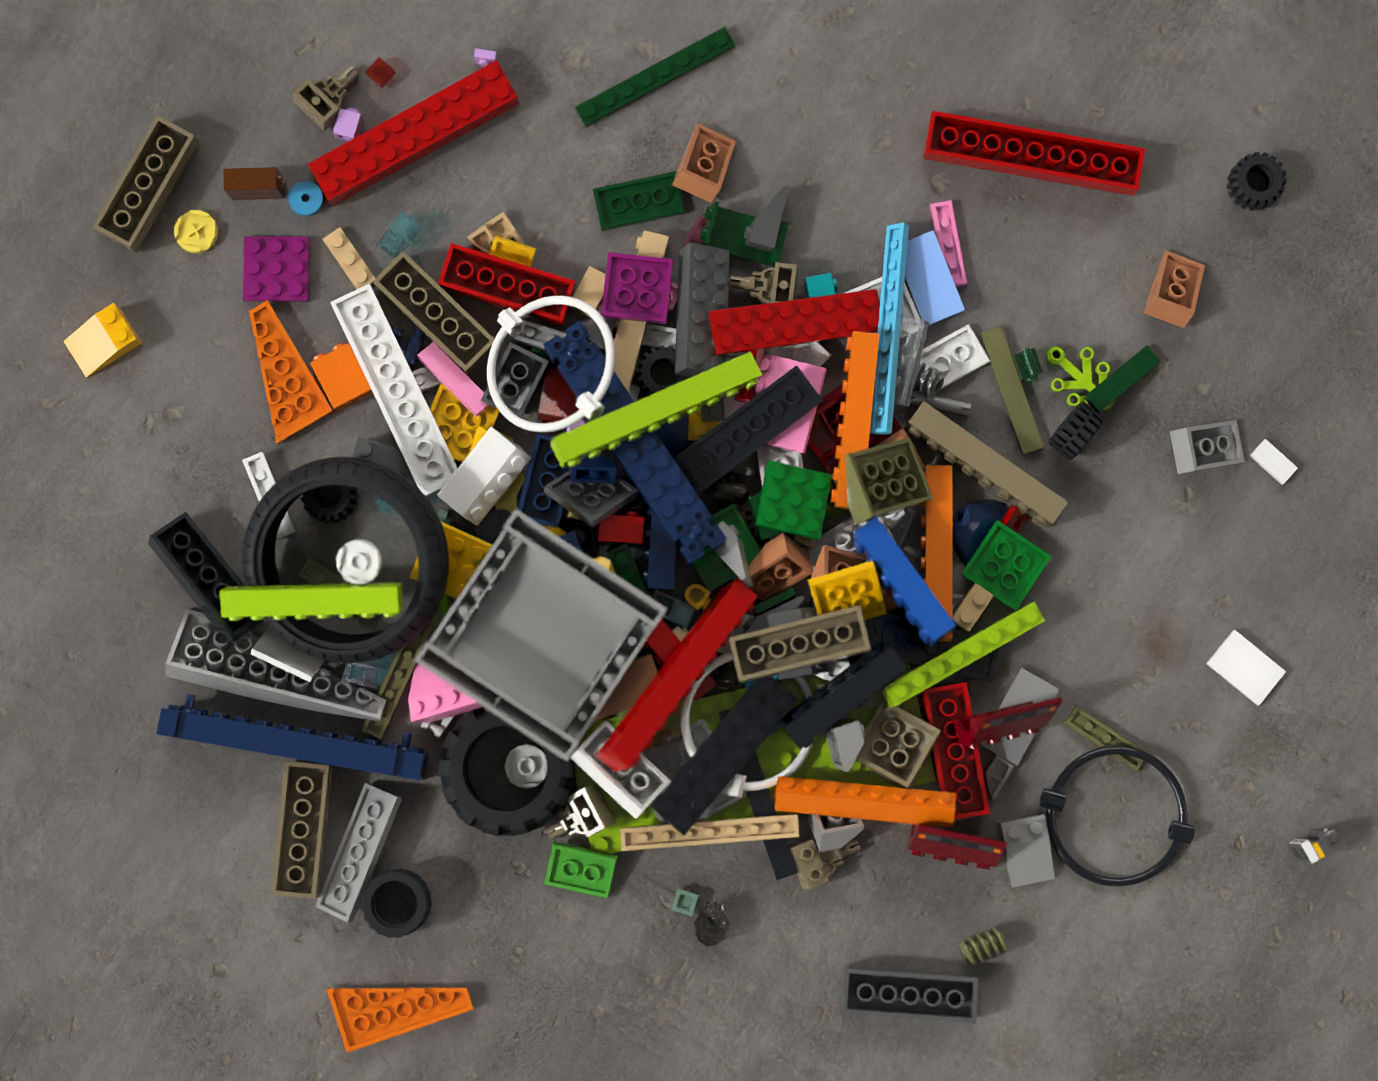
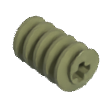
M993 927L991 929L992 935L985 930L983 931V938L979 934H975V942L971 937H967V945L962 940L959 941V949L967 967L968 961L975 966L977 957L981 962H984L985 954L992 959V951H995L1000 956V948L1009 952L1001 930L999 932Z

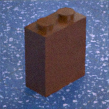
M276 167L223 169L224 191L232 200L284 199V192H287V181L283 179V175L280 174Z

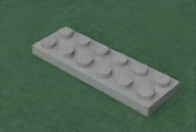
M364 784L315 907L347 923H353L365 892L364 890L368 886L402 798L371 784Z

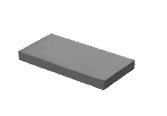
M1020 668L998 709L1030 701L1035 703L1055 698L1060 689ZM1026 731L1020 733L1018 738L1007 740V736L1000 738L1001 742L988 745V742L985 741L981 742V746L1018 766L1035 733L1027 735Z

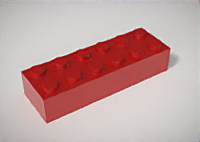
M453 243L450 244L438 281V285L443 290L505 309L510 307L515 312L528 303L549 296L573 297L576 289L575 280ZM548 305L538 308L527 315L564 326L570 305Z
M967 682L925 689L921 692L926 723L941 730L931 751L938 791L956 793L954 820L990 814L979 749H968V746L959 747L954 726V720L972 716Z

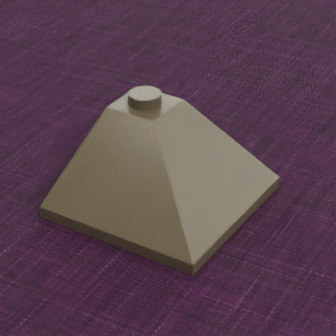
M882 699L865 729V736H863L865 743L855 760L900 788L912 789L941 730L897 706L890 708L886 700Z

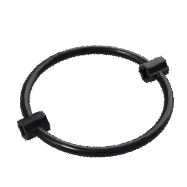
M1106 746L1086 752L1073 760L1061 772L1052 790L1044 788L1040 797L1039 806L1047 808V828L1057 854L1076 874L1100 885L1129 886L1154 877L1174 859L1183 842L1191 844L1195 833V826L1187 824L1185 796L1174 774L1153 755L1133 747ZM1114 754L1136 757L1155 767L1170 784L1177 800L1179 813L1178 821L1172 820L1169 825L1168 839L1174 841L1164 857L1150 869L1134 876L1122 878L1105 877L1095 874L1074 861L1060 841L1055 820V811L1062 812L1064 808L1066 794L1060 791L1070 775L1092 759Z

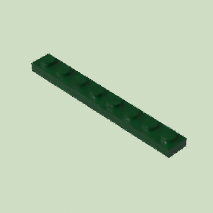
M723 27L575 107V110L586 128L733 49L735 43L726 27Z

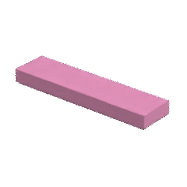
M952 200L930 204L934 231L956 287L967 285Z
M434 342L417 355V358L475 417H478L491 406L481 401L484 392Z

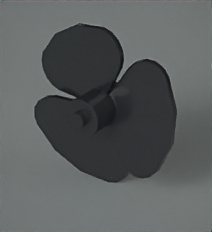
M506 509L488 512L479 525L474 526L475 534L481 537V540L494 545L504 530L503 527L510 518L511 513Z

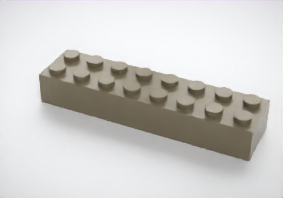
M924 401L905 426V429L908 430L906 433L915 440L921 439L925 442L924 446L934 453L936 451L941 453L944 461L951 465L955 463L961 467L960 471L969 478L973 476L978 479V484L986 490L992 489L995 491L997 498L1005 503L1009 501L1015 505L1014 507H1016L1018 513L1022 515L1028 514L1032 517L1031 521L1041 528L1043 526L1047 528L1052 525L1068 503Z

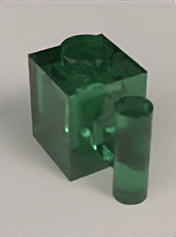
M1035 348L1024 349L1022 352L1012 356L1021 382L1026 381V384L1039 380L1038 376L1043 371Z

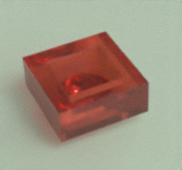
M378 57L366 70L365 74L379 87L383 88L396 72L384 60Z
M1011 505L1002 518L1001 523L1019 533L1028 517L1021 513L1020 509Z

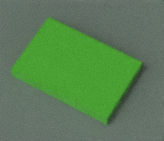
M553 841L544 884L609 899L618 855Z

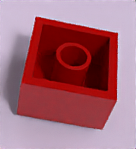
M623 509V513H617L616 511L594 526V538L598 541L642 544L644 517L639 515V512L636 510L629 511Z

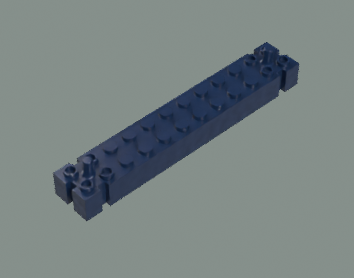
M579 321L565 330L566 336L561 339L557 335L543 344L544 350L553 364L560 363L558 365L559 373L577 399L581 394L588 391L594 395L601 383L606 365V358L594 342L591 345L588 343L591 341L590 334L582 322ZM614 371L609 387L600 400V403L605 407L600 417L635 402ZM645 431L636 440L629 441L627 439L621 442L619 447L611 450L674 545L680 542L682 545L680 554L689 567L704 558L705 553L703 551L709 548L713 552L727 542V538L719 526L715 525L712 527L709 523L712 521L711 514L655 431L651 433Z
M190 694L186 696L185 707L169 705L168 708H161L157 735L413 780H424L429 754L423 753V748L410 747L412 733L404 732L401 744L386 743V746L380 745L381 741L365 739L364 742H359V737L343 735V738H337L338 733L321 731V735L316 734L315 729L299 727V731L294 730L295 726L278 724L277 727H273V722L256 720L255 723H251L252 718L234 716V719H229V714L212 712V716L208 715L207 710L193 709L195 695Z

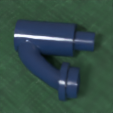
M391 326L408 365L416 366L418 361L417 355L421 352L424 343L421 340L423 332L415 330L413 337H409L406 349L404 350L400 342V338L404 337V330Z

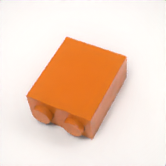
M349 343L336 345L333 347L334 351L328 354L321 353L313 358L314 361L310 363L331 405L336 411L373 393Z

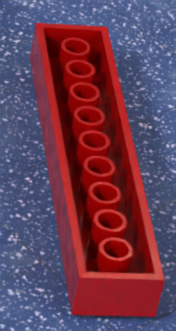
M496 60L308 163V166L333 207L517 106L519 100Z
M932 111L929 117L922 159L1134 196L1139 190L1145 148Z
M739 579L720 589L597 752L596 756L615 772L627 770L629 767L633 768L641 759L639 754L643 749L647 750L654 741L652 739L656 732L659 733L666 726L667 722L665 720L668 715H673L678 710L680 699L682 697L686 698L693 689L691 687L692 683L695 680L698 681L704 675V667L707 663L711 664L716 659L718 648L720 646L724 647L727 644L730 632L732 630L735 631L743 622L742 616L745 613L748 614L754 608V600L757 598V595Z

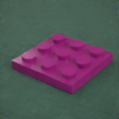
M244 236L243 301L309 302L310 238Z
M608 252L601 316L603 318L666 324L673 259Z

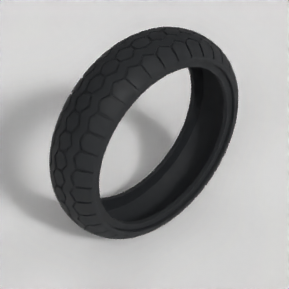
M331 457L309 462L279 479L265 493L256 506L248 523L243 545V570L246 585L282 586L275 561L278 530L286 512L306 491L325 485H348L367 490L382 498L399 513L410 529L417 548L419 560L418 582L412 601L401 618L386 628L363 634L333 631L320 626L309 618L295 619V616H287L286 619L280 620L273 619V616H265L263 620L287 644L317 659L335 663H361L388 656L409 644L427 627L443 599L449 574V550L440 518L430 501L414 483L399 472L381 463L357 457Z

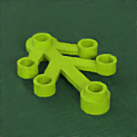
M1060 347L1049 349L1046 354L1047 361L1052 365L1059 364L1076 380L1063 381L1060 378H1056L1050 385L1052 391L1086 389L1090 392L1096 387L1092 383L1091 358L1094 356V352L1090 347H1085L1080 351L1083 374L1064 357L1063 349ZM1054 351H1057L1060 354V357L1058 359L1053 357L1052 354ZM1083 351H1089L1090 357H1084ZM1100 362L1095 369L1099 375V384L1107 378V373L1110 370V366L1106 362ZM1104 365L1106 372H1101L1099 366ZM1054 382H1059L1061 384V388L1056 389L1054 387ZM1071 393L1066 399L1070 407H1075L1083 401L1088 404L1083 398L1084 396H1079L1077 393ZM1070 397H1076L1077 403H1071ZM1112 401L1103 410L1110 409L1113 406L1114 401Z

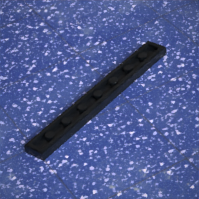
M732 708L718 712L721 721ZM756 752L739 770L740 775L746 776L745 782L765 780ZM768 788L746 791L754 817L777 815ZM786 838L763 840L776 880L798 873Z

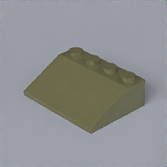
M910 438L845 455L847 504L855 525L870 521L875 517L880 518L911 509L934 499Z

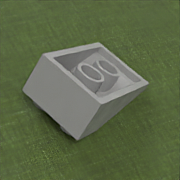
M1237 420L1170 431L1178 474L1245 462Z
M1044 814L997 822L1001 841L1007 843L1004 855L1011 888L1055 879L1049 834Z

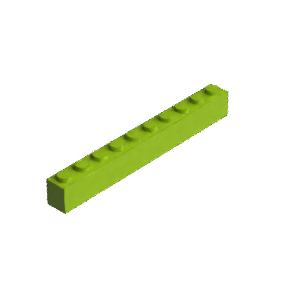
M748 352L556 436L552 439L550 445L562 468L569 466V468L575 467L584 458L589 457V459H593L599 456L602 450L607 448L613 450L627 439L629 441L636 440L645 431L651 433L658 430L663 423L668 422L671 424L678 421L681 415L686 413L692 415L706 404L708 407L715 405L724 396L730 398L738 394L742 388L751 389L758 385L762 373L751 352Z

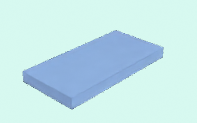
M934 230L909 240L905 278L924 326H930L966 311Z

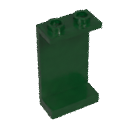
M716 201L711 207H707L704 219H707L706 226L702 227L699 239L702 240L701 245L729 250V255L773 268L775 267V262L779 263L789 223L781 221L775 248L768 252L745 245V229L747 226H750L756 217L719 207V202Z

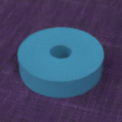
M302 181L291 188L288 201L295 213L300 216L309 217L321 210L324 204V196L321 189L315 183ZM304 196L310 197L308 202H303Z

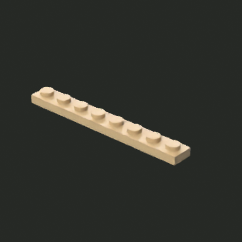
M785 814L697 821L685 836L680 834L670 824L620 827L622 851L799 837L798 815Z

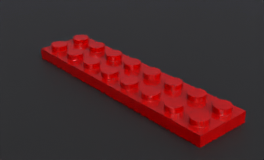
M877 289L710 311L708 314L715 353L717 356L851 337L853 331L877 334L880 303Z

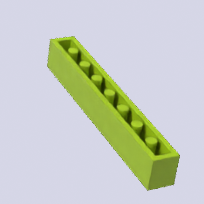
M402 583L225 587L220 590L222 617H229L231 621L242 620L243 617H251V620L265 619V616H273L275 620L286 619L287 616H295V619L309 618V615H317V618L320 619L330 618L331 615H339V618L353 617V614H361V617L364 618L374 617L375 614H383L384 617H394L403 610Z
M1035 602L1026 604L905 673L900 678L886 684V688L881 693L889 707H895L1041 624L1045 619Z

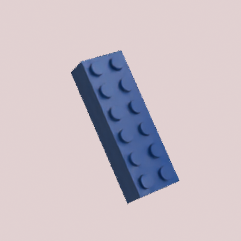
M875 517L855 531L853 540L855 549L860 555L862 553L865 554L867 557L866 562L873 561L875 570L880 575V583L886 590L890 589L892 591V599L899 608L903 606L906 611L905 617L912 626L916 624L920 632L918 634L925 644L929 642L933 646L953 632L956 624L879 519Z

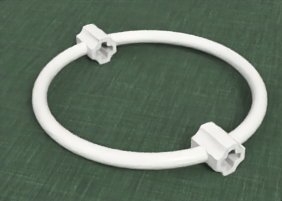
M569 296L540 298L528 303L516 312L510 307L502 310L497 320L502 327L493 341L487 363L489 391L502 415L516 426L535 432L561 430L572 426L584 417L591 421L599 418L605 408L600 403V400L609 387L615 365L614 340L609 326L601 314L588 303ZM548 305H570L584 311L593 318L604 337L606 365L601 383L594 395L588 391L578 397L576 406L580 410L568 418L552 423H534L524 420L506 406L498 391L496 362L500 347L508 333L511 336H515L524 330L526 323L522 318L525 315Z
M732 651L720 655L711 664H707L704 667V675L698 681L695 680L692 683V691L683 700L681 732L690 757L697 750L691 737L689 723L693 697L708 674L720 665L734 660ZM794 678L801 688L805 699L811 696L812 691L805 678ZM813 744L807 748L802 747L795 760L781 773L766 780L745 782L746 776L736 774L723 789L722 793L742 798L743 791L762 790L777 785L778 776L790 777L799 769L809 755Z

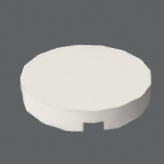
M355 539L346 543L337 555L338 571H340L346 581L353 584H365L372 581L379 574L382 567V557L379 550L366 540Z
M521 745L511 750L506 757L504 765L509 781L520 788L536 787L547 776L546 755L542 750L533 745Z

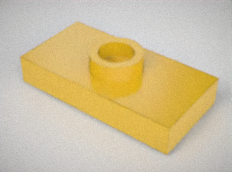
M495 235L489 255L531 267L537 248Z

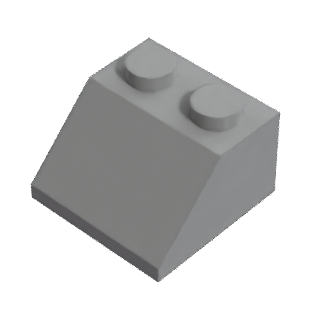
M847 717L842 721H836L832 725L833 728L825 734L834 767L845 772L851 769L865 743L863 739L865 730L862 723Z
M808 814V822L820 852L842 848L864 829L861 819Z

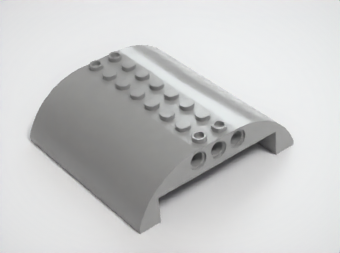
M515 509L504 525V530L429 642H426L414 661L567 761L667 608Z

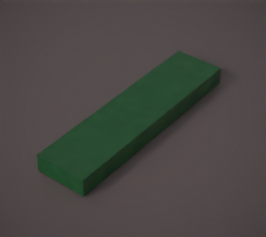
M1146 345L1083 398L1099 413L1161 361Z

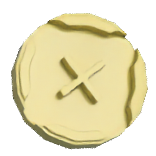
M191 210L178 218L174 226V235L178 244L184 250L191 253H202L208 251L215 244L218 238V227L215 220L208 213L201 210Z

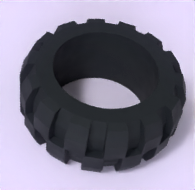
M485 707L471 710L463 716L453 730L449 731L442 745L443 751L441 759H439V776L441 777L443 787L442 792L448 805L450 804L458 814L457 816L467 825L481 830L482 833L494 836H517L529 833L542 827L555 817L564 806L573 786L575 777L574 761L571 759V756L565 761L541 745L546 755L548 770L544 787L539 795L531 803L519 809H499L487 804L476 794L468 776L469 756L473 747L483 735L493 729L512 725Z

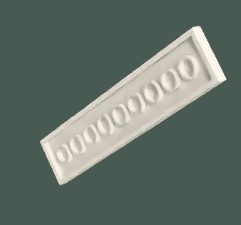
M365 285L330 303L418 488L427 497L441 490L458 467L371 285Z

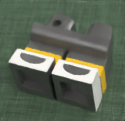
M1325 828L1321 831H1309L1308 840L1295 839L1288 844L1300 863L1313 864L1333 852L1332 845L1338 843L1341 839L1335 829L1328 830Z

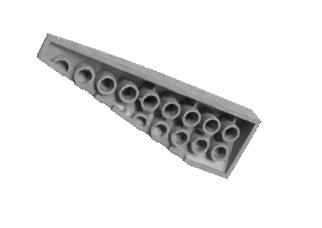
M186 609L165 663L167 677L286 706L348 717L381 720L386 704L385 699L362 687L357 688L353 686L350 681L344 678L340 679L324 668L318 670L311 682L306 681L251 655L252 648L260 639L252 631L247 632L231 645H228L204 613Z

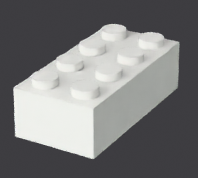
M605 720L576 750L571 759L636 819L668 785L670 780L642 753L639 754L641 759L633 768L629 767L627 770L615 772L596 756L597 752L615 730Z

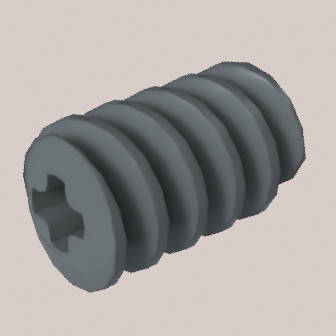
M907 355L897 369L896 378L900 382H905L908 386L913 385L915 390L920 389L921 393L928 394L930 398H934L944 383V377L939 378L941 372L936 371L933 375V367H929L925 371V363L918 367V359L910 363L911 356Z

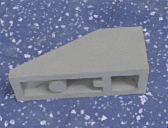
M722 521L718 526L726 536L727 542L716 549L715 552L750 589L753 585L744 546L738 538L740 532L732 524L728 527Z

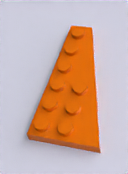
M267 300L251 309L249 315L256 340L275 440L278 445L334 411Z
M467 987L326 989L347 1053L474 1009Z

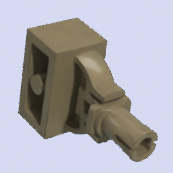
M349 66L338 77L333 78L330 75L325 80H318L314 83L307 79L293 92V102L318 127L325 131L337 120L343 99L348 95L345 88L358 78L359 74L356 70L353 71L352 66Z
M775 262V268H767L761 272L753 271L752 277L731 275L729 289L748 290L750 297L758 298L764 304L793 300L797 265Z
M593 784L567 797L569 803L566 810L560 813V817L567 814L568 816L548 826L546 833L548 834L556 830L548 835L551 840H554L575 828V830L569 833L570 836L579 833L586 834L589 837L603 831L616 822L598 786Z
M853 838L842 848L822 852L819 851L816 841L813 842V839L789 847L802 889H811L828 882V877L833 874L836 867L844 864L843 860L835 863L834 861L861 851L860 845L849 848L859 843L858 840Z

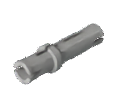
M907 389L906 395L913 396L914 398L905 397L904 403L921 405L924 401L934 409L967 417L970 411L961 408L971 409V403L939 396L930 398L928 394Z

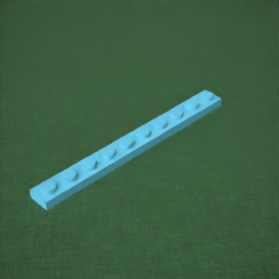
M906 223L889 225L886 229L877 333L879 334L870 424V434L874 436L892 434L909 225Z

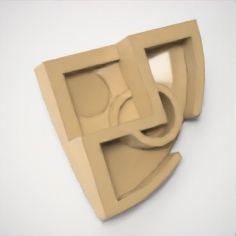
M505 211L467 236L477 248L486 253H490L495 235L524 244Z

